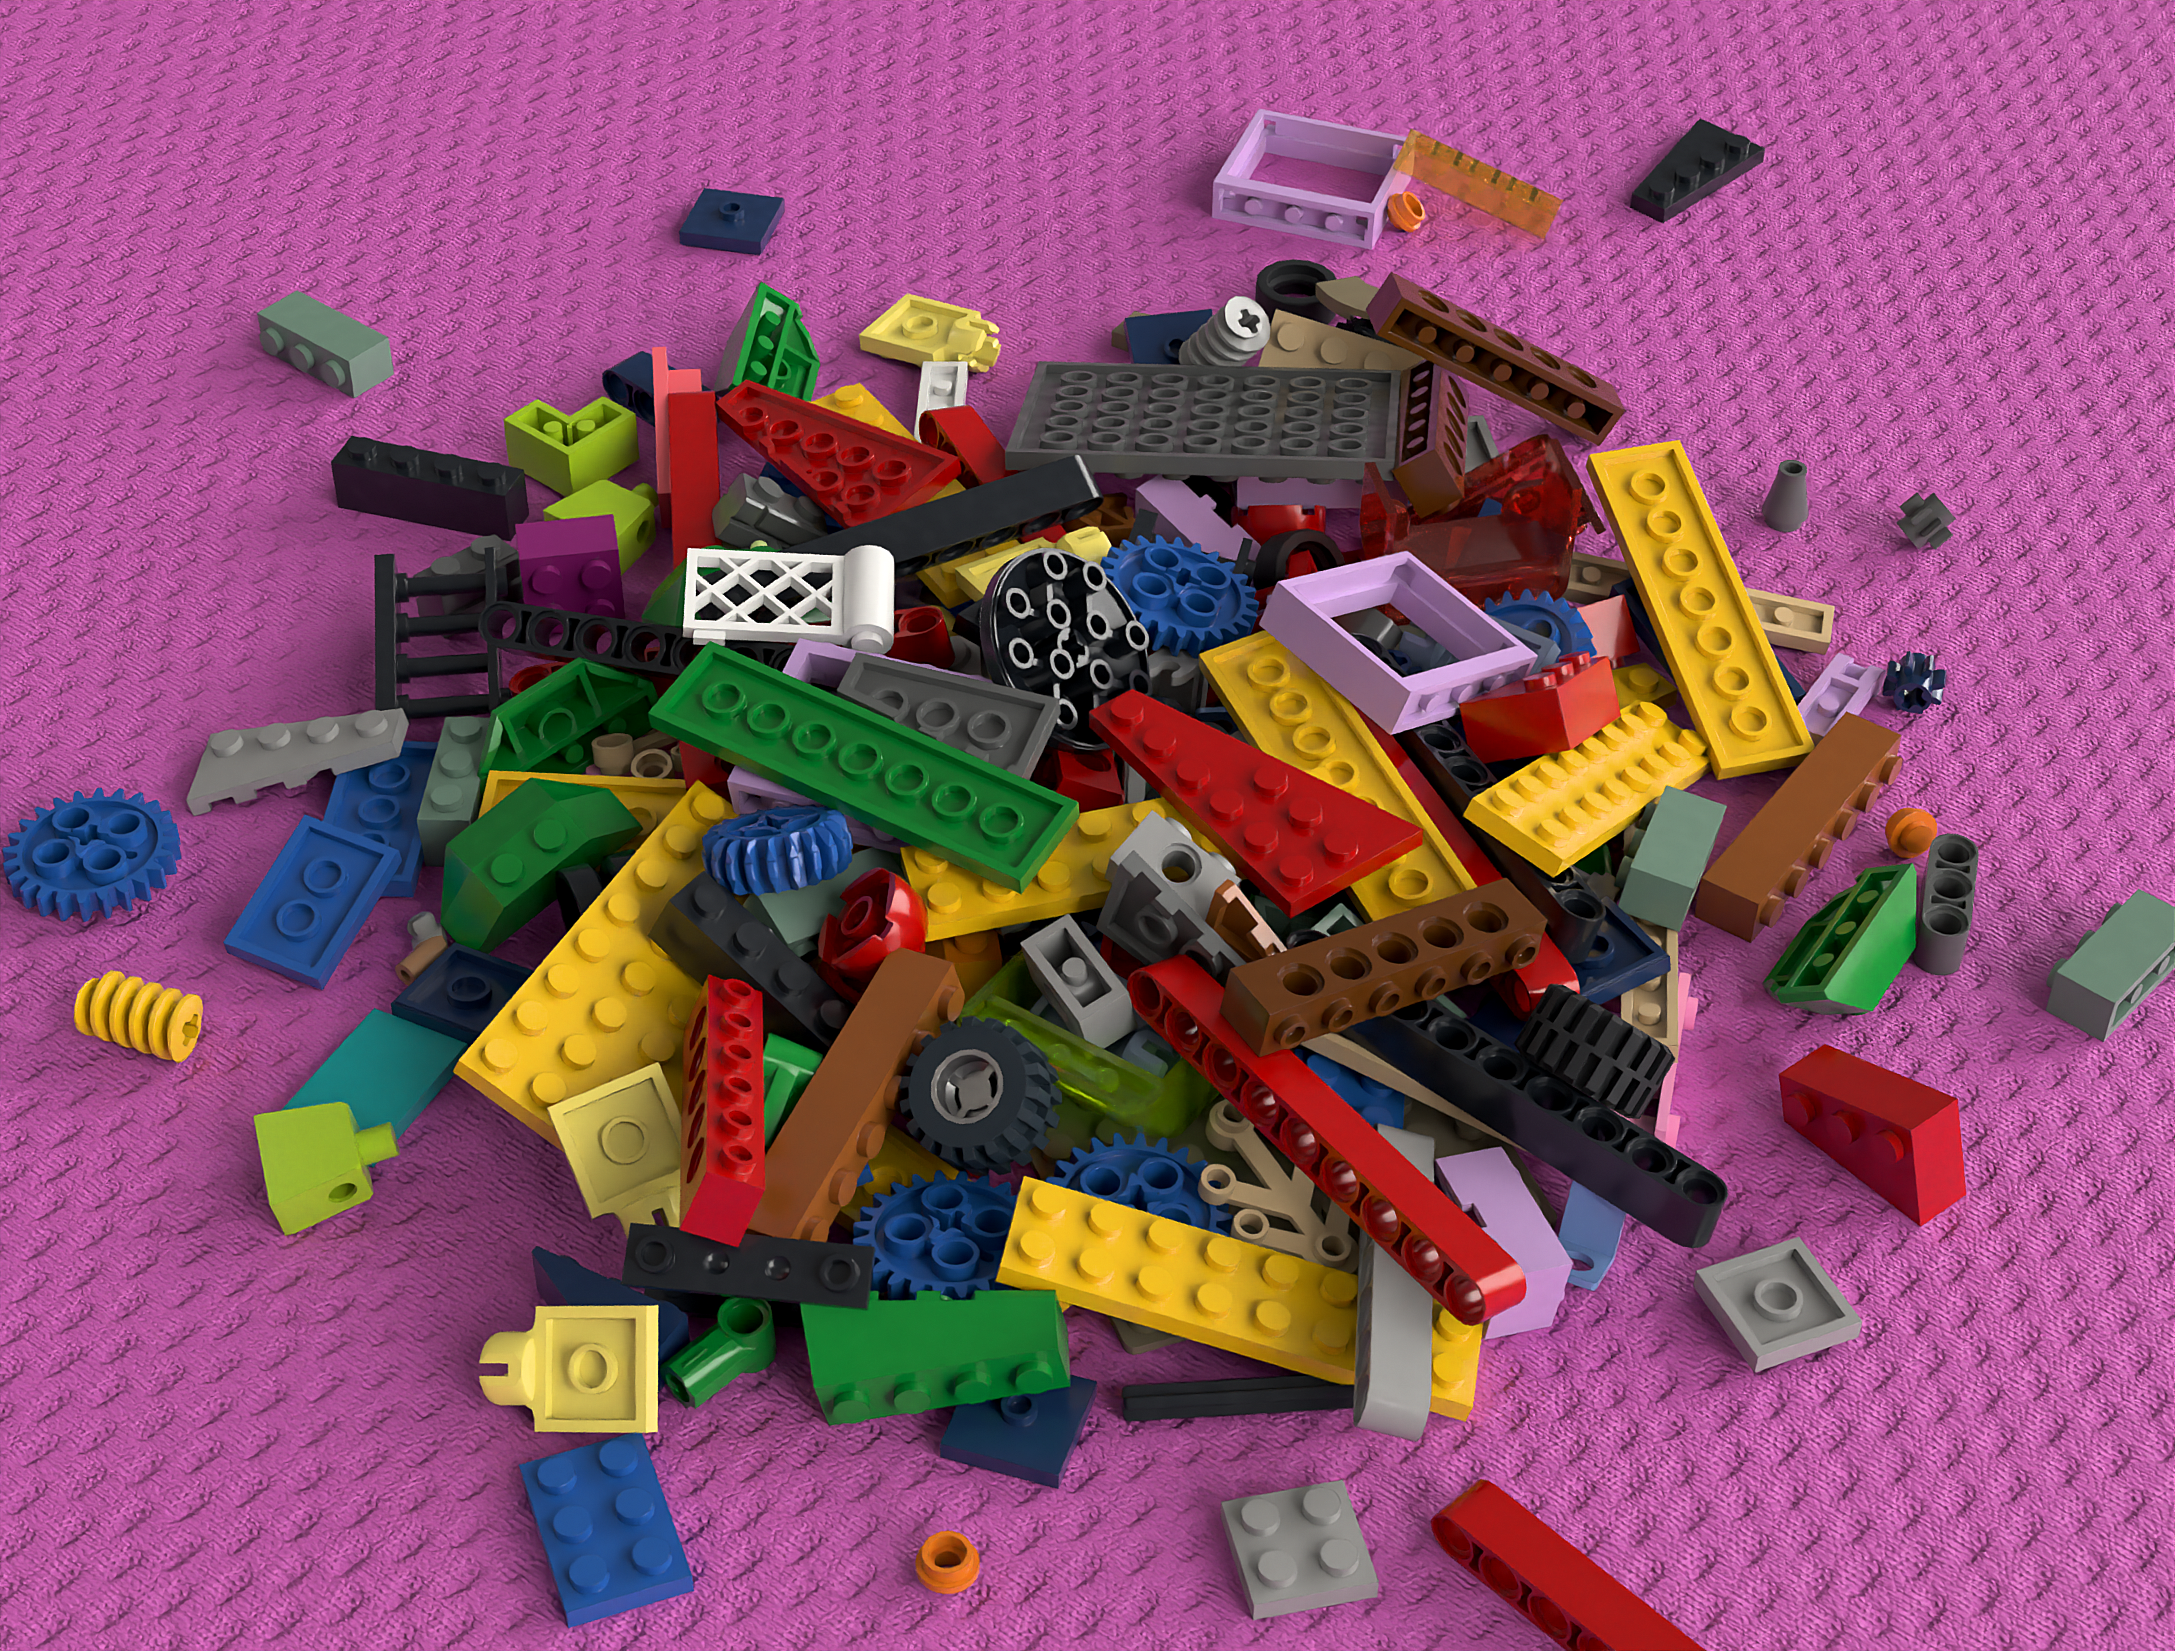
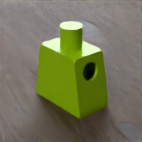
M599 480L544 509V521L613 514L622 576L655 541L654 509L659 505L658 494L649 484L641 483L629 491L608 480Z
M344 1102L301 1107L253 1116L269 1204L285 1236L295 1234L369 1200L374 1191L368 1165L400 1155L397 1138L391 1122L360 1131L349 1105Z

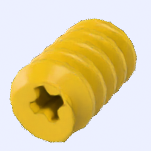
M110 970L101 980L92 978L80 989L74 1005V1022L76 1029L81 1034L97 1036L100 1040L116 1042L119 1046L135 1048L142 1053H154L158 1058L173 1059L178 1064L188 1058L197 1044L201 1029L203 1004L199 995L187 994L183 997L179 989L167 988L164 991L160 983L148 982L145 985L140 977L129 976L126 979L122 972Z

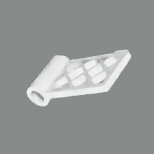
M872 545L853 548L845 556L688 548L683 637L693 638V644L706 645L709 641H712L721 646H725V639L797 643L799 638L821 643L829 642L835 645H843L844 648L883 655L891 649L894 643L893 556L887 550ZM697 567L720 568L728 575L714 585H711L697 574ZM757 570H772L780 578L763 588L750 575ZM810 572L832 573V580L817 591L802 578ZM737 584H740L753 595L739 606L733 604L723 595ZM789 586L805 598L791 609L775 597ZM696 589L700 592V594L697 595V596H696ZM710 602L726 614L717 621L695 620V613ZM764 604L778 618L771 623H756L748 615ZM816 607L831 619V626L808 625L800 617Z

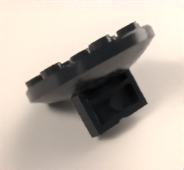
M1056 548L1033 549L1009 560L993 575L985 591L980 613L981 646L992 682L1002 686L1059 698L1060 715L1046 745L1059 751L1076 755H1090L1111 748L1089 727V711L1131 689L1151 697L1153 687L1150 680L1149 661L1146 650L1149 644V636L1145 627L1136 620L1127 601L1116 586L1107 578L1103 568L1098 563L1087 561L1068 551Z

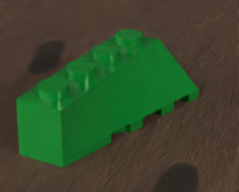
M941 1290L916 1291V1300H878V1291H870L868 1311L800 1304L813 1385L829 1426L844 1423L856 1424L869 1419L906 1413L917 1414L930 1409L961 1404H978L986 1400L1023 1394H1040L1047 1390L1071 1387L1068 1329L1055 1290L974 1291L970 1300H953L948 1296L941 1295Z

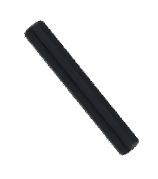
M1307 1374L1131 1384L1124 1386L1122 1389L1121 1406L1124 1419L1128 1422L1354 1409V1384L1341 1385Z

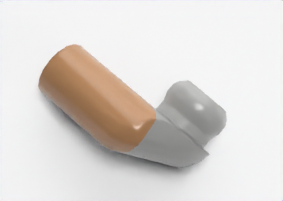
M430 912L418 913L407 923V930L413 936L411 940L413 952L396 965L395 971L400 980L408 986L448 949L445 929L440 923H436L435 917Z

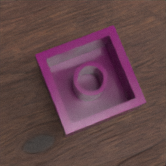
M613 514L515 524L525 604L626 620L619 549ZM562 624L556 626L550 635L562 634Z

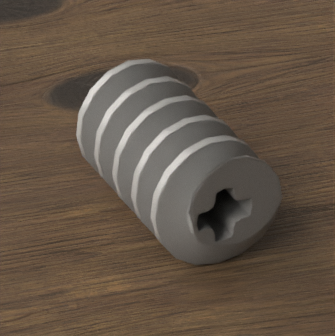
M1235 296L1225 306L1220 308L1215 315L1210 317L1207 323L1199 327L1198 331L1193 333L1188 340L1183 342L1179 349L1180 365H1244L1248 359L1253 357L1257 351L1267 344L1270 338L1271 327L1268 316L1263 308L1253 299L1246 296Z

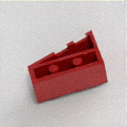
M1589 651L1566 654L1558 658L1559 663L1544 666L1540 672L1459 703L1468 746L1483 763L1572 750L1621 716L1609 657L1590 658Z
M1827 1044L1822 1045L1779 1073L1784 1122L1920 1227L1966 1195L1958 1098Z

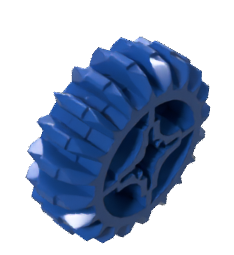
M795 804L790 807L776 806L773 809H758L753 813L739 814L734 819H724L719 825H714L710 828L707 834L702 837L703 850L701 853L705 872L718 884L726 887L731 893L734 892L740 896L748 893H754L757 896L772 892L779 894L786 890L798 891L799 888L808 885L816 886L822 880H831L837 874H841L853 861L851 852L853 841L846 818L840 811L827 806L817 808L814 804L808 806Z

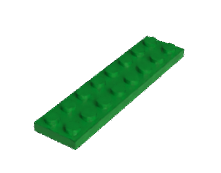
M712 641L706 644L648 712L650 725L654 729L831 809L838 810L842 814L1019 894L1024 892L1080 816L1079 802Z

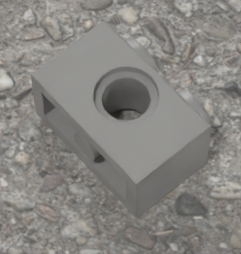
M1153 810L1110 857L1105 878L1113 883L1120 863L1135 850L1204 921L1215 890L1227 879L1234 882L1238 887L1241 881L1236 876V871L1228 860L1215 852L1208 854L1191 841L1192 837L1189 831L1181 823L1170 817L1163 819ZM1171 866L1179 867L1188 874L1190 879L1183 883H1175L1167 879L1162 870Z
M1069 914L1020 942L1031 979L1089 1057L1138 1028L1129 992Z

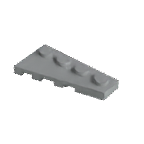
M398 708L383 711L370 710L361 714L339 717L325 716L315 720L287 724L274 723L264 727L242 730L228 729L219 733L210 734L186 802L193 816L211 812V802L233 796L236 804L257 798L256 789L284 782L286 788L290 789L307 784V780L325 769L330 768L333 775H338L397 758L400 755L409 722L403 709Z

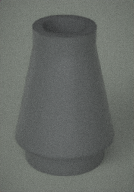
M1785 460L1779 464L1778 473L1763 503L1762 513L1765 516V522L1776 531H1796L1808 518L1807 467L1800 461Z

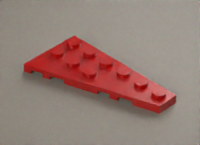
M747 379L715 402L718 417L845 529L922 505L962 473L960 460L957 456Z
M1134 689L1089 711V727L1190 824L1212 842L1236 868L1290 919L1409 853L1423 843L1424 829Z

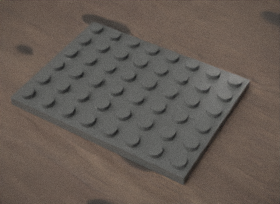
M1039 361L1005 451L1006 470H1018V473L1069 456L1082 455L1092 475L1095 472L1114 473L1115 477L1121 479H1135L1143 474H1162V477L1165 479L1178 481L1188 479L1191 475H1205L1219 482L1235 481L1240 476L1258 477L1260 481L1265 483H1281L1286 481L1287 478H1307V481L1312 484L1325 485L1334 483L1336 479L1355 480L1357 484L1364 486H1377L1383 484L1384 481H1394L1392 469L1395 464L1401 370Z

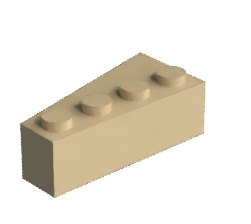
M1276 309L1270 326V338L1264 346L1258 367L1401 370L1402 381V371L1424 360V358L1392 344Z

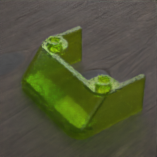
M1022 949L963 1005L959 1015V1027L962 1026V1017L975 1016L983 1023L986 1017L999 1020L1005 1026L1010 1025L1041 1049L1049 1058L1047 1062L1056 1069L1060 1079L1053 1083V1085L1062 1091V1096L1137 1133H1143L1144 1136L1151 1139L1160 1140L1162 1137L1172 1139L1181 1135L1220 1093L1183 1057L1162 1079L1029 1012L1043 993L1031 979Z

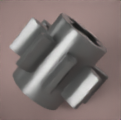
M1916 492L1899 506L1905 513V516L1896 523L1918 549L1929 542L1936 550L1953 536L1947 526L1954 522L1956 518L1934 492L1925 500Z

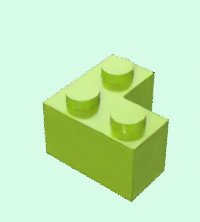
M604 396L571 416L536 399L503 419L509 465L524 469L526 475L566 497L599 480H607L640 459L636 413Z

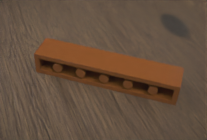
M1846 711L1703 875L1694 917L1750 943L1765 926L1772 928L1778 921L1788 898L1793 897L1796 899L1801 894L1807 883L1809 873L1814 868L1822 869L1826 864L1834 843L1838 839L1845 841L1848 838L1860 812L1868 813L1872 809L1881 787L1884 784L1891 786L1894 783L1903 763V758L1897 756L1902 735Z
M902 947L886 956L765 1155V1191L745 1234L820 1242L827 1241L832 1222L841 1207L846 1206L852 1200L859 1176L869 1159L875 1158L880 1152L886 1130L896 1113L901 1112L899 1101L908 1098V1094L900 1090L902 1076H911L913 1069L906 1065L911 1053L919 1057L925 1049L919 1042L928 1034L935 1039L942 1035L939 1026L949 1021H955L963 1009L965 994L953 962Z

